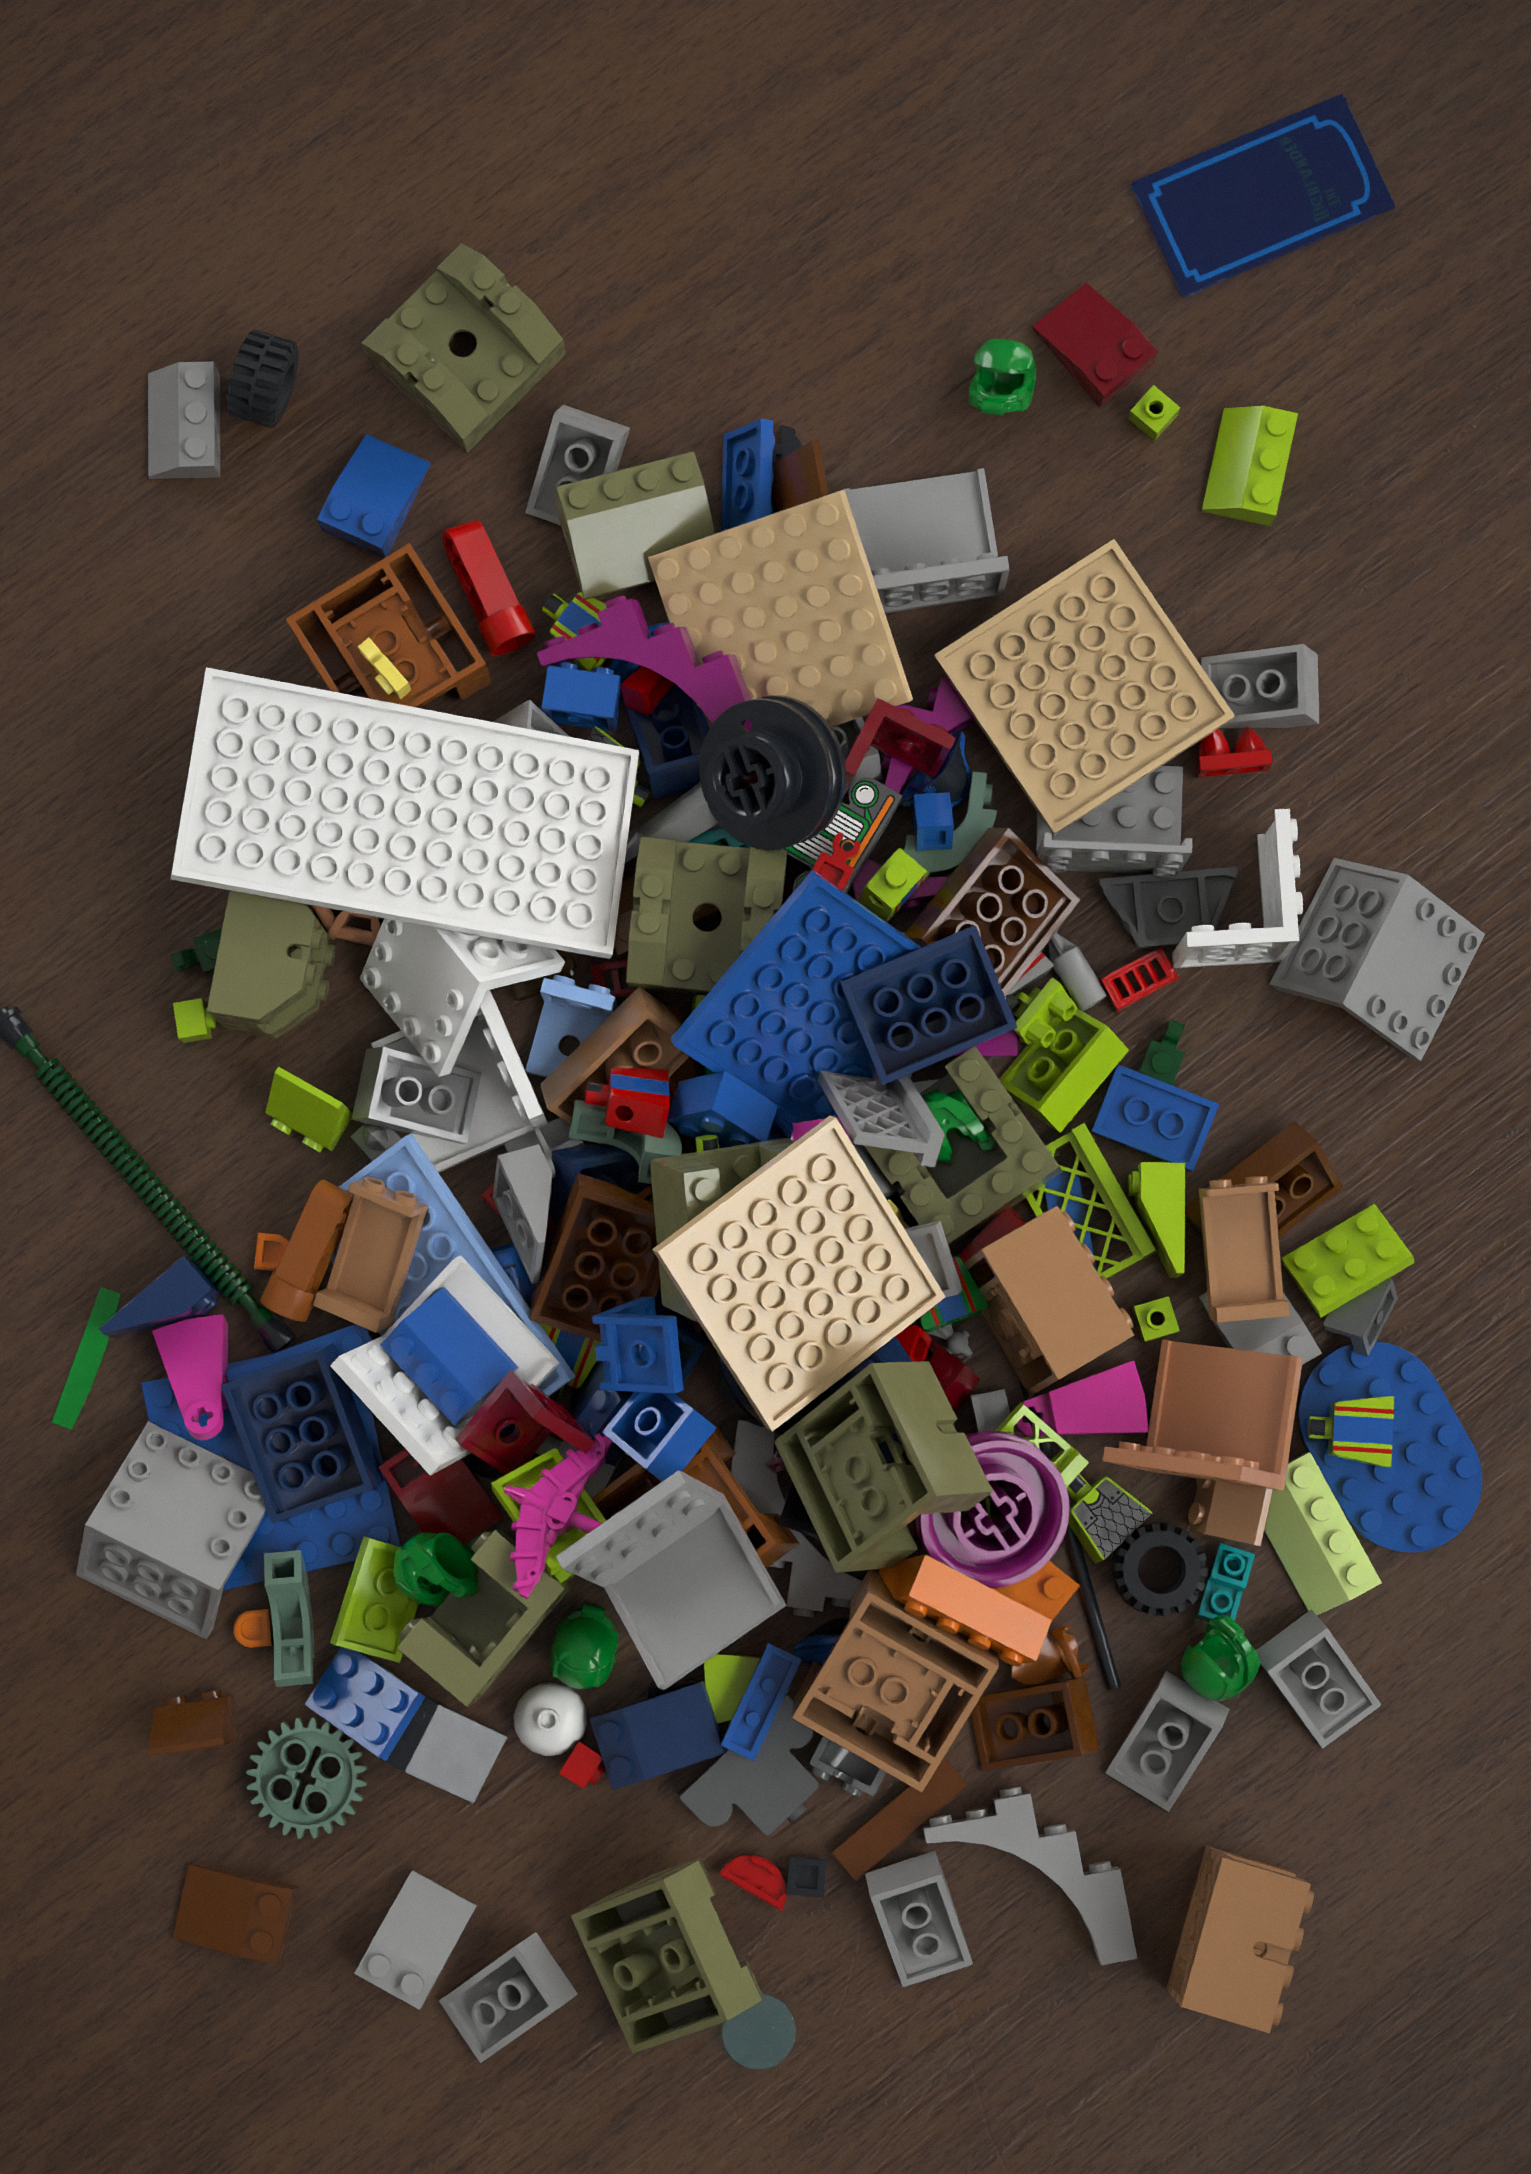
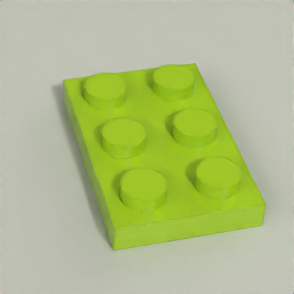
M1375 1204L1281 1258L1283 1266L1320 1318L1415 1263L1411 1252Z
M556 1447L491 1483L492 1491L513 1522L519 1520L521 1505L504 1493L506 1485L531 1489L543 1477L541 1471L544 1468L550 1471L564 1460ZM584 1489L577 1499L578 1513L600 1523L606 1522V1519ZM571 1526L568 1532L566 1531L565 1534L557 1536L553 1547H550L546 1556L545 1569L550 1576L563 1570L556 1556L586 1536L587 1533Z
M363 1536L331 1637V1644L400 1663L403 1653L397 1649L402 1642L398 1635L412 1619L414 1620L418 1607L417 1603L410 1601L402 1595L394 1580L395 1553L401 1547Z

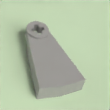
M701 782L638 829L629 831L625 863L638 856L641 837L688 842L718 824L708 807L707 801H705Z

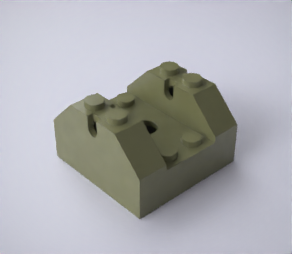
M461 243L436 268L437 271L361 344L366 358L455 443L468 453L566 355L563 338L538 306L516 285L511 287L507 283L505 275L484 255ZM486 299L493 305V307H491L487 303ZM468 332L476 338L477 347L470 356L458 357L451 352L449 343L453 340L456 333ZM410 375H412L418 382L416 383Z
M641 837L636 864L633 892L634 902L629 933L626 980L628 989L636 990L638 987H641L645 991L706 996L782 906L787 851L677 842V840ZM703 904L714 905L719 909L722 916L720 925L710 932L699 930L692 920L696 908Z
M229 891L207 1012L226 1030L277 1039L319 1010L320 1001H326L329 980L323 979L325 967L333 965L336 945L331 944L332 939H330L307 904Z
M700 1856L673 1868L670 1867L650 1875L571 1915L632 2054L729 2021L762 2001V1993L747 1960L738 1962L710 1901V1897L715 1894V1889Z

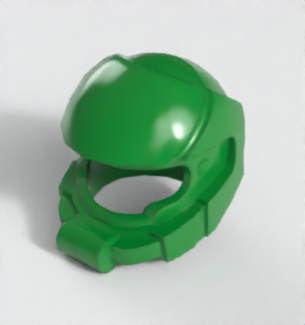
M987 340L979 347L973 359V363L977 365V372L969 386V405L981 409L982 414L1003 416L1004 412L1026 410L1031 405L1036 380V365L1032 351L1025 344L1014 340Z
M938 1089L931 1090L922 1095L923 1100L944 1132L937 1161L951 1162L949 1155L952 1154V1150L946 1137V1132L953 1131L960 1138H967L977 1143L978 1148L983 1152L993 1148L994 1140L987 1135L985 1128L970 1108L960 1089L946 1095Z
M421 1533L415 1535L404 1543L401 1549L396 1550L393 1574L398 1590L407 1599L419 1605L436 1607L444 1603L447 1590L453 1592L456 1598L475 1595L478 1590L477 1574L479 1572L476 1564L470 1560L472 1557L469 1551L454 1536L448 1533ZM449 1572H454L456 1577L450 1575Z
M584 1603L583 1610L571 1613L566 1619L561 1621L555 1631L556 1634L550 1648L549 1668L553 1677L558 1678L569 1687L575 1689L598 1688L606 1682L612 1671L617 1655L618 1632L615 1631L611 1620L605 1616L606 1608Z
M1216 1615L1206 1625L1203 1640L1194 1647L1189 1645L1186 1647L1180 1667L1183 1678L1195 1691L1208 1699L1222 1701L1235 1697L1253 1682L1259 1670L1260 1662L1256 1650L1243 1635L1244 1629L1230 1616L1222 1617Z

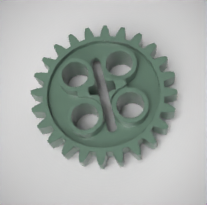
M299 1717L295 1720V1729L293 1730L287 1722L281 1723V1735L274 1730L268 1731L272 1741L270 1744L265 1741L257 1743L263 1754H253L250 1756V1759L257 1763L258 1767L247 1770L246 1774L256 1777V1782L248 1785L247 1789L257 1790L259 1794L251 1801V1804L262 1803L264 1808L258 1816L261 1818L270 1813L273 1818L269 1827L273 1828L280 1822L283 1823V1835L285 1836L293 1827L296 1828L298 1839L303 1838L306 1829H310L312 1837L317 1838L319 1836V1827L321 1826L330 1834L333 1832V1820L343 1826L346 1824V1820L342 1813L346 1812L354 1815L357 1812L351 1801H362L364 1799L360 1793L356 1792L357 1787L366 1786L368 1783L358 1778V1773L365 1771L367 1766L356 1765L355 1761L363 1755V1752L357 1751L352 1753L350 1748L355 1740L349 1739L344 1742L341 1739L344 1732L340 1729L335 1733L330 1732L331 1723L328 1721L324 1723L322 1728H318L317 1718L312 1717L308 1727H305L302 1718ZM293 1743L302 1745L306 1751V1758L300 1764L293 1763L288 1758V1748ZM316 1746H319L321 1753L311 1772V1776L316 1779V1782L306 1786L300 1807L295 1809L293 1803L303 1784V1779L298 1775L307 1771ZM326 1757H334L339 1761L341 1768L336 1777H329L323 1772L322 1762ZM283 1778L291 1783L292 1794L289 1798L283 1799L276 1795L274 1784L278 1779ZM312 1792H320L326 1797L327 1805L324 1811L316 1812L310 1808L308 1799Z

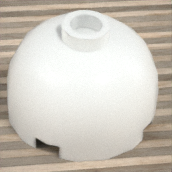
M557 1682L540 1683L528 1689L519 1699L514 1712V1727L521 1743L532 1752L543 1756L561 1755L573 1749L583 1737L587 1725V1710L580 1695L571 1687Z

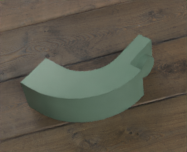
M974 771L972 773L967 814L962 824L953 831L952 849L916 851L915 837L913 835L906 836L904 851L930 872L928 877L936 878L953 873L986 830L993 828L997 810L983 809V805L990 806L993 784H986L987 773Z
M575 1099L569 1138L609 1144L625 1150L638 1162V1182L652 1184L651 1159L681 1155L682 1146L680 1138L668 1122L666 1123L663 1138L618 1129L605 1124V1107L584 1104V1101Z
M302 1551L265 1553L264 1581L272 1616L274 1681L276 1687L313 1684V1658H315L314 1630L309 1583Z

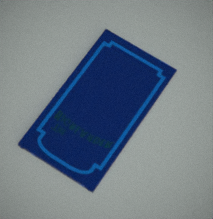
M1343 93L1136 180L1131 184L1132 190L1139 200L1183 298L1395 209L1394 200L1391 198Z

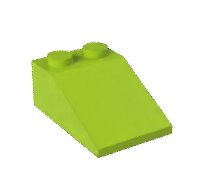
M279 1066L275 1071L265 1112L273 1118L270 1125L287 1135H290L292 1130L305 1136L302 1143L321 1153L323 1148L333 1152L351 1121L353 1113L339 1100Z
M1141 1162L1128 1175V1196H1134V1206L1169 1278H1178L1184 1274L1185 1163Z

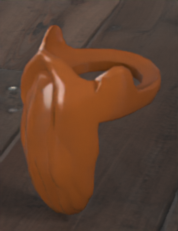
M1065 1625L1054 1629L1046 1635L1037 1661L1023 1663L1021 1666L1012 1665L1011 1677L1024 1685H1039L1049 1679L1058 1678L1065 1672H1068L1073 1679L1079 1678L1090 1667L1088 1664L1079 1662L1077 1658L1079 1647L1073 1635L1066 1633L1072 1626Z

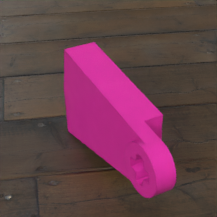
M224 1315L186 1319L152 1330L189 1434L199 1440H208L215 1437L223 1427V1409H227V1401L221 1388L222 1384L227 1383L226 1371L228 1367V1323ZM207 1413L210 1419L207 1420L206 1426L201 1427L198 1423L200 1415Z
M1134 1360L1022 1402L1026 1407L1032 1408L1033 1413H1039L1041 1420L1059 1436L1144 1434L1149 1432L1145 1394ZM1021 1418L1015 1424V1429L1024 1436H1032L1030 1423H1024ZM1039 1428V1436L1047 1435Z

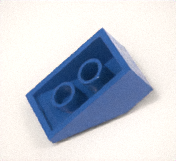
M366 434L332 487L317 521L321 530L382 558H386L431 463Z

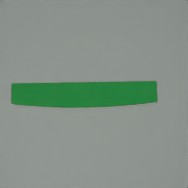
M100 1288L53 1417V1424L72 1430L92 1387L108 1343L109 1336L104 1335L99 1328L116 1314L120 1293Z

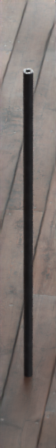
M984 1226V1227L981 1228L979 1231H977V1235H978L986 1226ZM1019 1380L1024 1400H1028L1038 1396V1393H1035L1029 1397L1024 1386ZM1034 1413V1414H1036V1415L1041 1419V1416H1040L1039 1413ZM1052 1442L1039 1443V1449L1048 1459H1052L1055 1456ZM1068 1524L1064 1535L1065 1544L1076 1582L1080 1585L1078 1587L1107 1690L1121 1686L1081 1543Z

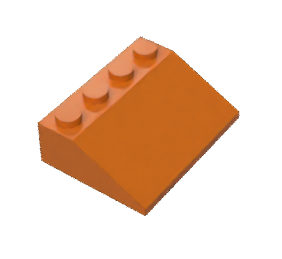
M927 1555L904 1559L893 1568L879 1569V1574L893 1598L905 1604L904 1609L910 1614L918 1617L928 1616L936 1620L938 1628L953 1634L959 1632L969 1637L968 1642L971 1645L983 1650H989L990 1648L1000 1653L999 1658L1008 1664L1021 1666L1023 1663L1037 1661L1051 1625V1619Z

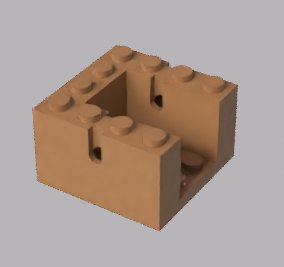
M1058 1206L981 1249L964 1263V1266L989 1306L980 1314L1029 1397L1134 1336L1131 1330L1133 1322L1123 1308L1119 1309L1111 1297L1114 1295L1111 1284L1106 1277L1098 1275L1092 1265L1095 1263L1092 1252L1086 1244L1079 1243L1073 1233L1076 1230L1073 1220L1067 1212H1061Z
M868 1570L851 1598L848 1623L823 1664L820 1665L813 1661L796 1689L792 1718L916 1790L923 1792L999 1668L998 1652L990 1648L989 1650H983L971 1645L968 1642L969 1637L959 1632L953 1634L936 1626L937 1621L928 1616L918 1617L910 1614L904 1609L905 1604L893 1598L881 1575L873 1570ZM912 1634H915V1635L921 1637V1638H922L921 1641H919V1640H917L916 1638H914V1637L912 1636ZM856 1727L865 1730V1735L859 1732Z
M1206 1846L1166 1991L1182 2008L1270 2034L1272 2025L1278 2026L1282 2016L1283 2003H1279L1282 1988L1288 1989L1292 1980L1294 1966L1288 1965L1291 1951H1299L1303 1940L1304 1929L1299 1928L1303 1913L1309 1914L1312 1907L1314 1892L1310 1891L1311 1883L1296 1878V1874L1292 1871Z

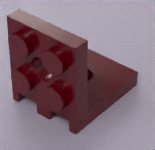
M877 698L845 761L846 786L844 795L869 746L935 778L956 738L950 735L943 727L935 724L930 725L916 718L915 714L910 710L897 708Z
M512 1369L455 1438L462 1447L505 1475L526 1464L551 1432L585 1454L595 1444L594 1440L561 1402H555L543 1390L534 1384L530 1385L522 1380ZM515 1424V1429L511 1435L499 1437L500 1431L505 1425Z

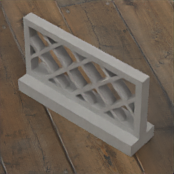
M820 1071L818 1082L853 1144L913 1152L921 1166L935 1167L944 1132L909 1075L884 1085H878L875 1083L874 1078Z

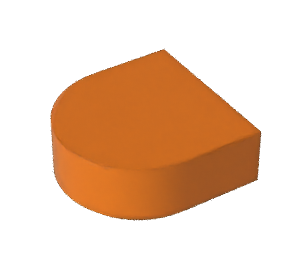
M258 1233L254 1269L276 1271L289 1241L281 1235Z
M270 1609L246 1611L238 1616L234 1623L233 1631L236 1640L241 1645L250 1648L273 1646Z

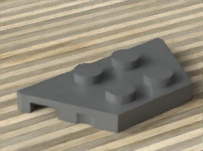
M1237 867L1182 871L1175 872V876L1159 877L1148 874L1102 878L1098 880V886L1138 949L1178 946L1186 932H1192L1193 926L1213 925L1214 931L1216 930L1238 869Z

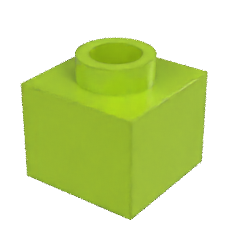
M1153 385L1130 410L1128 419L1155 442L1178 416L1180 407ZM1154 404L1162 412L1153 414L1149 410V406Z
M202 998L173 1003L179 1040L187 1043L212 1038L211 1029L216 1028V1020L207 1012V1003Z
M1169 1296L1131 1308L1142 1343L1180 1331ZM1153 1312L1162 1314L1163 1323L1156 1326L1152 1324L1150 1317Z

